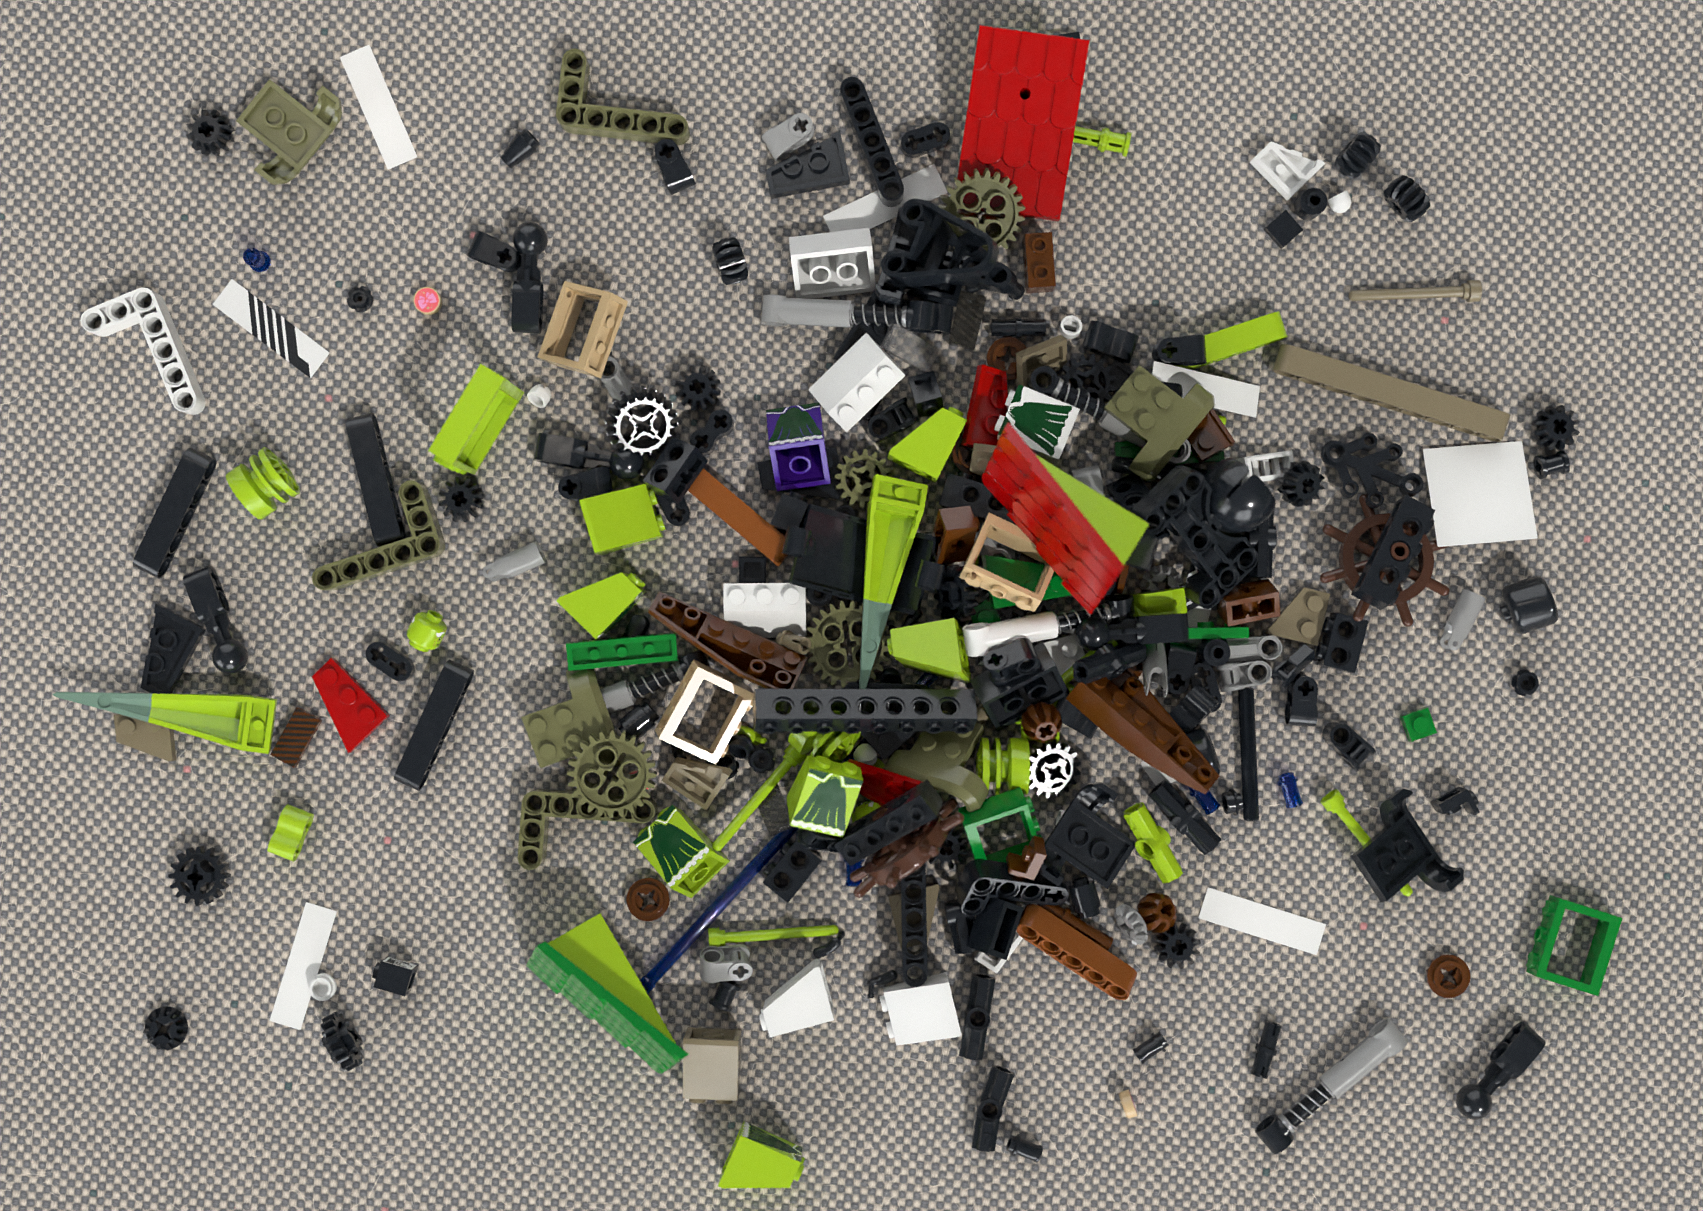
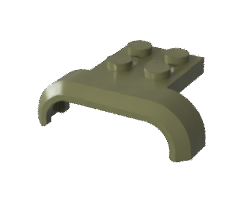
M269 79L236 120L241 126L278 154L268 163L260 162L254 169L272 185L285 184L293 180L338 125L342 116L341 100L323 85L316 93L318 102L314 110L310 112Z
M1139 365L1108 402L1104 410L1146 442L1145 446L1131 463L1129 470L1143 481H1154L1203 418L1215 407L1214 395L1198 383L1182 398Z
M595 668L572 671L567 669L566 677L573 698L521 717L540 768L575 756L573 750L575 748L583 750L580 746V741L584 740L590 743L589 735L591 733L598 739L600 730L603 729L606 736H610L614 725L601 693ZM604 749L600 752V756L604 760H612L615 757L613 751L609 749ZM621 753L614 767L620 765L626 756L625 753Z
M976 723L973 731L958 734L954 731H942L937 734L922 731L911 751L895 750L890 755L883 769L922 782L928 780L935 790L951 794L960 799L965 804L968 812L979 810L989 794L988 788L980 777L964 768L984 732L983 724Z

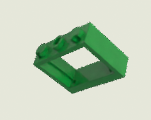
M1020 787L986 798L979 810L968 812L966 806L958 808V811L964 815L962 823L974 860L984 859L1007 863L1006 856L1009 852L1022 855L1024 846L1029 845L1033 835L1042 838L1041 834H1036L1037 831H1040L1035 815L1031 816L1030 814L1035 811L1030 796L1024 797ZM1019 812L1028 841L985 855L977 826Z
M1550 895L1549 899L1546 900L1545 906L1542 908L1543 918L1541 925L1536 928L1534 933L1535 944L1533 951L1527 956L1526 972L1551 982L1599 996L1622 918ZM1565 909L1599 919L1580 981L1547 971Z

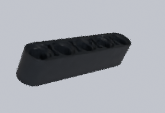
M847 77L840 86L841 102L881 202L887 207H896L903 200V182L864 84L857 77ZM849 88H855L860 92L856 97H849L845 94ZM859 113H866L870 118L866 122H858L855 116ZM876 138L879 144L876 147H868L865 144L866 139ZM884 162L888 164L889 169L885 172H878L874 167L877 163ZM888 187H895L898 189L899 194L895 197H888L884 191Z
M374 413L346 419V430L374 541L378 547L405 539V529L376 416Z
M188 448L184 452L133 560V567L158 579L164 576L214 473L217 464L216 459L193 448Z
M450 659L445 663L395 772V781L417 791L422 789L472 681L474 670Z
M925 863L900 880L902 973L904 981L911 987L922 986L926 982L928 975ZM910 884H917L921 888V892L916 897H910L905 892ZM916 911L921 914V920L917 924L907 922L906 916L910 912ZM911 939L921 941L922 946L918 951H910L907 948V943ZM914 966L922 970L921 976L916 979L910 978L907 975V971Z

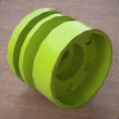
M263 447L258 451L259 457L256 455L250 456L249 461L253 470L245 464H239L226 473L225 476L227 483L238 500L259 520H263L277 510L273 497L282 503H287L289 501L288 495L295 497L300 494V488L288 466L267 447Z
M812 711L807 712L809 715H815ZM832 711L834 714L840 715L839 711ZM818 732L790 733L788 742L802 755L812 751L810 756H824L831 761L841 763L857 743L861 732L855 734H848L846 732H831L828 734H820Z
M980 738V745L976 753V775L986 784L988 792L989 782H993L994 794H999L1001 783L1006 782L1008 791L1020 787L1023 795H1028L1030 782L1028 738H1009L1007 750H1002L999 738H994L993 750H989L988 738Z

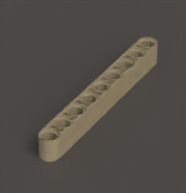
M1288 344L1280 345L1272 370L1276 374L1494 442L1503 441L1510 414Z

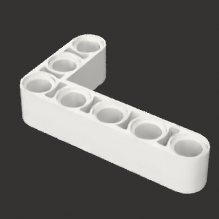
M142 287L84 311L80 320L82 327L86 331L102 337L140 323L173 406L177 410L191 415H196L203 411L206 404L204 395L166 303L160 294ZM151 296L152 303L149 307L145 308L144 301L147 297ZM126 306L127 313L123 318H120L119 312L121 308ZM98 317H101V325L98 328H95V320ZM161 321L162 328L159 332L155 333V324ZM168 346H172V354L166 358L164 355L165 349ZM181 370L183 377L181 381L176 383L174 379L175 374ZM192 395L193 403L190 407L186 408L185 399Z

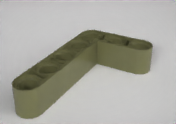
M574 48L565 52L562 58L556 118L563 130L572 134L658 143L662 139H671L677 145H683L689 140L690 129L686 119L681 115L586 104L590 76L589 62L585 54L579 49ZM573 61H583L582 66L580 68H570V65ZM573 86L580 88L575 96L567 95L569 88ZM567 114H577L576 119L573 122H564V118ZM595 116L603 117V122L598 126L590 124ZM622 119L630 120V125L625 129L617 127L618 122ZM648 122H655L657 124L656 129L652 132L645 131L644 126ZM675 125H681L684 127V130L681 134L674 135L670 133L671 128Z
M409 480L402 483L398 491L412 534L411 537L318 567L312 575L314 586L320 590L334 591L441 555L446 547L445 540L427 487L422 483ZM417 486L419 496L415 500H410L409 490ZM421 512H425L428 516L427 523L423 526H419L417 523V516ZM433 537L436 541V548L428 552L425 548V543L427 539ZM407 546L410 549V556L403 561L399 553L402 547ZM381 554L385 562L380 569H377L374 565V559L377 555ZM352 563H356L359 568L358 574L355 577H351L348 571ZM329 571L333 575V580L327 586L323 582V576Z
M534 789L522 799L518 862L524 869L533 870L545 861L549 817L647 823L657 814V804L652 798L642 796L641 798L644 803L648 804L651 808V814L648 817H643L638 813V805L634 803V813H631L626 808L624 809L623 817L613 814V817L609 818L608 811L604 810L603 814L599 817L598 808L594 813L587 812L584 809V804L579 805L582 796L573 797V791ZM611 794V795L614 796V797H621V796H622V795H618V794ZM532 795H537L542 799V807L540 809H535L531 806L530 798ZM559 797H564L569 801L570 806L567 811H562L558 808L557 800ZM530 822L539 825L540 834L538 836H533L529 833L528 825ZM532 849L537 852V863L527 860V850Z

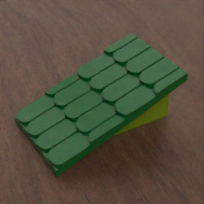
M601 913L549 943L544 941L535 947L526 966L555 994L561 993L588 1019H595L624 1048L629 1046L657 1073L662 1074L689 1055L674 1041Z

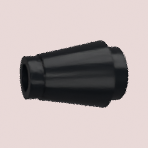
M525 128L522 132L518 131L500 158L512 169L515 165L536 153V148L540 143Z

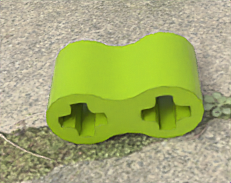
M287 804L279 816L277 827L270 839L267 851L294 862L302 850L305 837L312 825L314 814Z

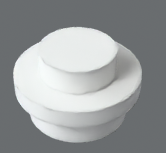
M326 973L317 974L309 983L310 995L318 1001L330 999L337 989L335 979Z

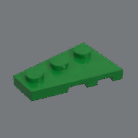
M988 555L982 556L985 570L1034 592L1045 566L1043 564ZM1055 571L1042 600L1071 595L1061 584L1063 580ZM988 591L991 609L1016 605L1005 598H997Z

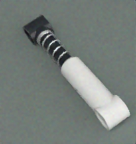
M1119 594L1114 595V597L1110 596L1106 598L1105 603L1096 607L1091 615L1085 608H1081L1080 611L1071 610L1066 614L1060 612L1059 615H1056L1049 611L989 624L973 623L966 625L962 628L966 655L970 657L984 656L989 651L1003 647L1020 638H1027L1031 643L1057 638L1058 632L1060 634L1064 630L1071 632L1072 629L1077 628L1083 619L1090 616L1100 617L1108 624H1119L1124 619L1136 617L1133 595Z

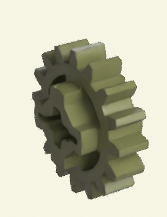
M863 449L859 456L857 451L854 450L851 452L852 459L845 455L842 458L845 464L836 465L835 468L840 471V474L834 475L833 479L839 480L840 484L836 485L834 489H842L843 493L839 498L848 497L849 506L853 505L856 501L858 502V508L862 509L865 502L869 503L870 496L862 497L861 494L864 490H871L875 468L879 475L886 476L891 471V468L883 467V464L886 462L885 458L880 461L876 459L877 452L868 456L867 449ZM865 461L861 468L857 469L850 466L855 462ZM865 473V479L868 482L861 485L859 483L860 478L857 475ZM845 478L850 480L851 490L847 487Z

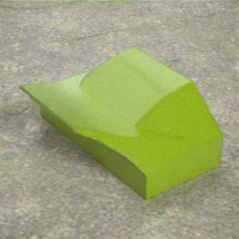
M1184 587L1130 594L1133 595L1136 617L1187 613Z

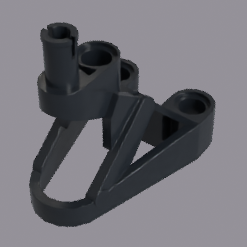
M910 199L903 204L900 209V218L916 235L909 252L891 250L884 255L881 261L882 271L894 282L910 288L940 283L961 284L974 289L977 287L983 290L1007 294L1011 299L1014 298V300L1023 297L1025 292L1023 285L1017 282V276L1009 267L998 262V245L987 233L927 200ZM948 222L967 233L958 237ZM983 245H988V252L982 247ZM949 246L954 247L955 249L948 268L941 270ZM965 256H970V257H968L967 259L964 260V262H963L962 265H961V268H959V265H960V262L962 261V259H963Z

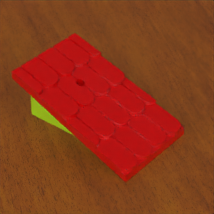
M979 26L957 175L960 181L964 180V171L967 172L969 177H972L974 168H977L980 175H983L985 168H988L991 177L996 171H999L1000 181L1008 176L1010 179L1008 186L1015 184L1017 190L1014 194L1021 193L1023 197L1017 204H1024L1025 210L1018 212V214L1030 218L1051 221L1060 220L1090 40ZM969 192L963 197V203L972 204L976 200V194L973 192ZM999 195L992 197L990 206H1000L1003 202V197Z
M1008 422L982 474V482L1008 510L1006 515L1036 545L1038 554L1063 580L1061 584L1091 615L1122 571L1124 564L1149 524L1034 454Z

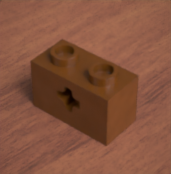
M1052 232L1025 234L1022 239L1026 294L1053 292L1056 287Z
M970 506L939 509L932 536L937 537L934 551L937 564L967 560L974 544L976 532H979L978 517L973 515Z
M1269 579L1238 584L1217 604V612L1228 627L1280 616L1279 591Z

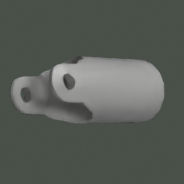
M534 541L502 555L494 563L485 566L482 573L484 577L495 582L503 578L515 577L546 563V558L539 543Z
M1462 589L1440 639L1442 648L1458 650L1461 647L1463 640L1470 633L1486 600L1484 597L1472 591ZM1454 641L1457 642L1456 646H1453Z
M1164 643L1144 644L1147 658L1142 663L1145 696L1148 695L1149 683H1156L1161 685L1163 696L1166 697L1168 693L1166 646Z

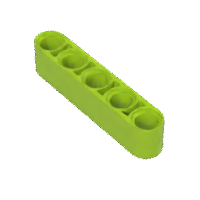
M1273 312L1205 335L1206 364L1173 366L1193 370L1287 338L1280 312ZM1166 348L1161 350L1162 353L1167 354V357L1171 355V351H1167Z

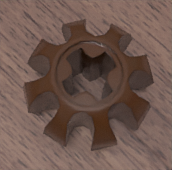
M1038 702L1027 707V711L1022 714L1021 724L1023 732L1031 740L1045 743L1047 740L1056 738L1057 733L1062 728V719L1060 712L1054 705L1047 702Z
M1160 892L1149 893L1139 901L1137 905L1138 913L1143 918L1147 931L1161 933L1174 925L1177 919V907L1173 904V899L1168 895H1163Z

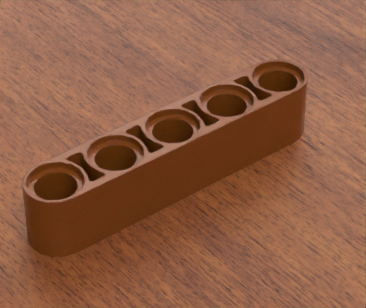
M703 468L688 491L779 567L788 557L787 554L781 553L785 536Z
M1029 904L1025 907L1016 930L1019 936L1109 996L1118 1000L1128 999L1137 977V972L1133 967L1043 907L1035 904Z

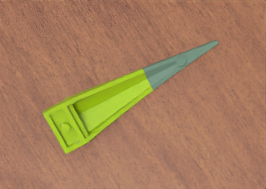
M878 474L873 476L867 508L859 689H866L887 618L924 513L928 489L926 484Z
M56 692L52 694L57 698L146 721L241 751L269 754L271 750L277 699L239 694Z

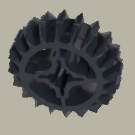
M641 386L637 393L634 387H630V395L626 396L625 392L621 391L620 396L622 399L620 401L615 398L612 399L615 408L609 407L606 410L610 417L604 419L605 424L609 426L605 429V432L611 436L609 439L612 445L617 444L616 448L621 450V452L628 448L632 452H639L641 457L643 452H646L648 457L652 458L653 450L656 449L657 452L662 453L661 445H668L670 441L667 437H676V433L672 428L678 427V422L674 419L677 416V412L675 409H672V401L666 400L667 397L663 392L657 395L656 388L652 387L647 393L646 387ZM646 404V405H645L643 408H641V409H634V408H632V407H634V406H636V405ZM660 410L662 421L659 429H656L653 421L657 417L655 414ZM625 415L630 423L626 427L627 432L623 435L620 425ZM635 419H637L638 421L640 420L642 422L646 421L648 426H646L645 424L643 425L641 423L637 424ZM641 436H650L647 439L638 440Z

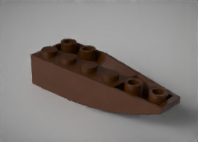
M660 591L648 610L651 616L689 644L709 655L737 676L766 689H794L808 658Z
M1127 670L1112 680L1104 677L1086 685L1080 682L1067 696L1066 699L1109 737L1150 766L1178 782L1206 794L1220 777L1150 690L1148 695L1145 696L1144 685Z

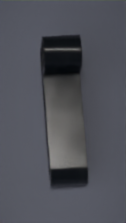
M975 859L965 866L955 887V893L962 913L967 916L980 914L985 909L989 898L1055 906L1064 903L1069 896L1064 880L1060 886H1057L1042 876L1039 871L1034 880L1024 877L1019 878L1008 873L1006 862Z

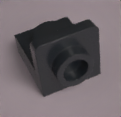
M934 370L908 377L918 417L933 416L941 408H944Z
M1459 786L1431 801L1434 810L1442 814H1454L1462 808L1461 805H1463L1467 813L1473 815L1480 813L1476 806L1479 804L1476 795L1471 790Z

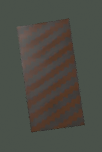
M296 707L270 755L293 768L297 767L322 719L300 707Z

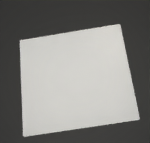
M1522 441L1423 449L1431 507L1435 510L1433 520L1438 547L1538 538Z

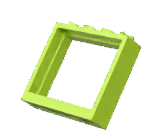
M480 364L428 450L435 455L433 461L464 476L467 472L475 475L525 392L503 376Z

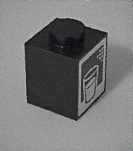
M387 956L380 963L377 962L374 968L372 978L376 980L373 987L406 996L412 990L419 965Z

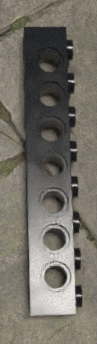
M959 471L957 475L949 473L939 502L940 506L943 508L970 506L973 515L977 516L978 519L985 521L988 513H991L1015 524L1006 515L1008 510L1004 506L1000 510H992L991 504L995 496L984 486L983 482L973 481V476ZM970 490H978L979 496L977 500L967 502V493ZM1144 532L1125 565L1149 572L1160 541L1159 538Z
M755 689L752 701L754 732H762L764 734H773L775 732H790L792 734L803 732H818L820 734L846 732L848 734H855L860 731H872L876 734H883L887 731H900L903 734H910L915 731H927L931 734H937L942 731H954L955 733L963 734L973 731L978 719L974 689ZM777 711H785L787 715H781ZM804 711H812L815 715H809ZM832 711H840L842 715L834 714ZM860 711H867L870 715H864ZM887 711H894L897 715H892ZM915 711H921L925 715H919ZM942 711H948L952 715L944 714Z

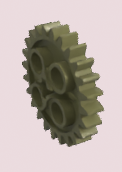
M974 168L972 177H969L967 172L964 171L963 181L954 177L956 186L953 188L946 185V189L950 194L948 196L940 195V199L945 205H939L938 207L962 220H971L974 227L985 233L988 224L998 223L999 228L997 232L988 235L998 246L1001 245L1008 249L1006 240L1016 241L1013 231H1022L1017 222L1025 221V217L1018 214V212L1025 210L1024 204H1017L1023 198L1021 193L1014 194L1017 186L1015 184L1008 186L1010 181L1008 176L1000 181L999 171H996L991 177L988 168H985L983 175H980L977 168ZM969 192L975 193L976 200L972 204L963 203L965 194ZM997 195L1003 197V202L1000 206H990L992 197ZM981 208H984L987 214H982L981 219H978L977 215L972 213H978L981 211ZM958 209H965V210L971 211V212H969V213H967V212H965V213H958L957 210H958ZM1001 213L1005 214L1003 218H998L996 216L989 215ZM948 222L958 237L967 233ZM983 245L982 247L988 252V245Z
M840 601V609H836L833 604H830V613L822 609L820 610L823 617L821 620L813 617L812 620L817 625L816 628L807 627V630L813 634L812 637H807L811 641V647L806 649L809 650L808 653H813V656L807 661L808 663H817L813 672L822 670V680L828 676L832 677L831 685H834L838 679L841 680V686L843 687L847 681H856L860 677V662L857 661L855 655L861 649V636L854 635L851 628L855 622L862 621L863 604L859 609H856L854 601H851L849 608L845 607L843 601ZM844 620L848 622L850 640L856 642V645L851 648L853 668L848 666L846 648L840 646V643H843L845 640L842 625ZM830 625H835L840 629V637L836 640H829L825 636V629ZM885 626L883 632H885L889 627ZM882 634L870 673V677L876 679L873 672L875 669L879 671L884 670L879 664L880 661H889L883 654L889 651L885 642L891 636H884ZM834 652L841 653L845 658L844 663L839 667H834L829 663V656Z
M612 728L610 736H606L602 729L598 739L591 733L589 735L590 743L584 740L580 741V746L583 750L576 748L573 750V754L578 759H569L568 764L575 768L567 770V775L574 777L568 782V786H576L572 796H582L579 801L580 806L586 802L589 803L587 812L598 808L599 817L603 814L604 810L608 811L609 818L613 817L614 811H618L619 815L623 817L624 809L626 808L631 813H634V803L641 807L644 805L642 796L650 798L651 793L646 788L655 787V782L649 778L656 777L657 772L649 769L656 765V761L647 760L651 756L652 751L643 752L642 749L645 746V742L636 744L635 734L630 739H627L626 730H623L620 736H616V731ZM604 749H609L613 751L615 757L612 760H604L600 756V752ZM621 753H625L626 756L618 766L616 775L612 776L604 792L599 794L598 790L605 782L608 771L613 769ZM628 763H633L638 767L639 771L635 774H628L624 771L623 767ZM590 772L597 773L600 781L590 783L586 779V774ZM618 786L623 789L624 794L621 797H614L610 794L609 789Z

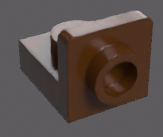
M1033 835L1029 845L1024 846L1022 855L1009 852L1006 856L1008 873L1019 878L1024 877L1034 880L1047 856L1044 838Z

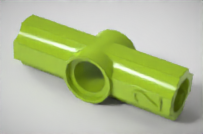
M1143 802L1128 807L1123 812V816L1137 839L1135 848L1138 854L1151 862L1162 883H1170L1178 879L1183 872L1168 846L1171 842L1169 833L1163 827L1156 825Z

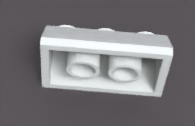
M869 228L789 237L796 298H822L872 292L875 289L873 250Z
M866 332L808 390L825 411L848 432L905 376V372Z
M790 583L723 584L725 621L763 638H776L784 630L792 631L794 635L807 637L806 588Z

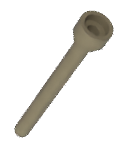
M1468 280L1466 283H1462L1461 286L1352 290L1348 297L1351 301L1461 297L1462 300L1467 302H1479L1482 296V284L1480 280Z

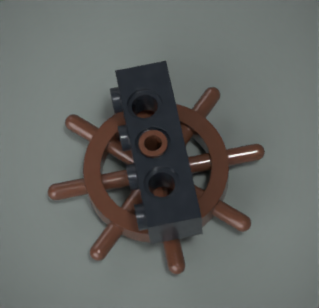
M1362 494L1359 497V502L1365 519L1353 526L1348 533L1330 524H1326L1322 528L1324 534L1342 544L1339 550V568L1322 573L1320 581L1322 583H1329L1343 578L1346 585L1352 591L1351 595L1360 599L1353 613L1355 621L1363 620L1370 605L1379 610L1387 606L1396 605L1402 624L1409 627L1413 624V618L1407 604L1408 600L1417 596L1425 587L1442 596L1449 594V587L1431 578L1434 569L1433 552L1450 546L1438 547L1437 540L1429 541L1426 536L1434 524L1432 517L1435 510L1405 495L1396 502L1391 514H1375L1374 509L1369 508L1365 503L1367 494ZM1370 530L1375 547L1359 540V537L1365 531ZM1354 550L1368 556L1369 559L1354 564ZM1417 556L1418 570L1409 566L1411 559ZM1384 575L1386 576L1388 583H1384L1382 581ZM1407 578L1413 580L1407 589L1402 590L1401 581L1404 582Z
M925 780L848 825L844 837H838L834 846L850 866L868 857L862 867L850 874V879L853 882H858L865 878L854 889V896L862 898L876 884L894 888L899 880L917 870L931 857L937 856L939 848L948 835V831L964 821V815L960 812L946 818L957 808V800L951 798L942 806L943 799L929 781Z

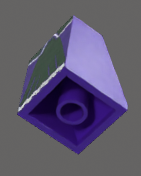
M820 403L766 410L768 444L777 491L830 484Z

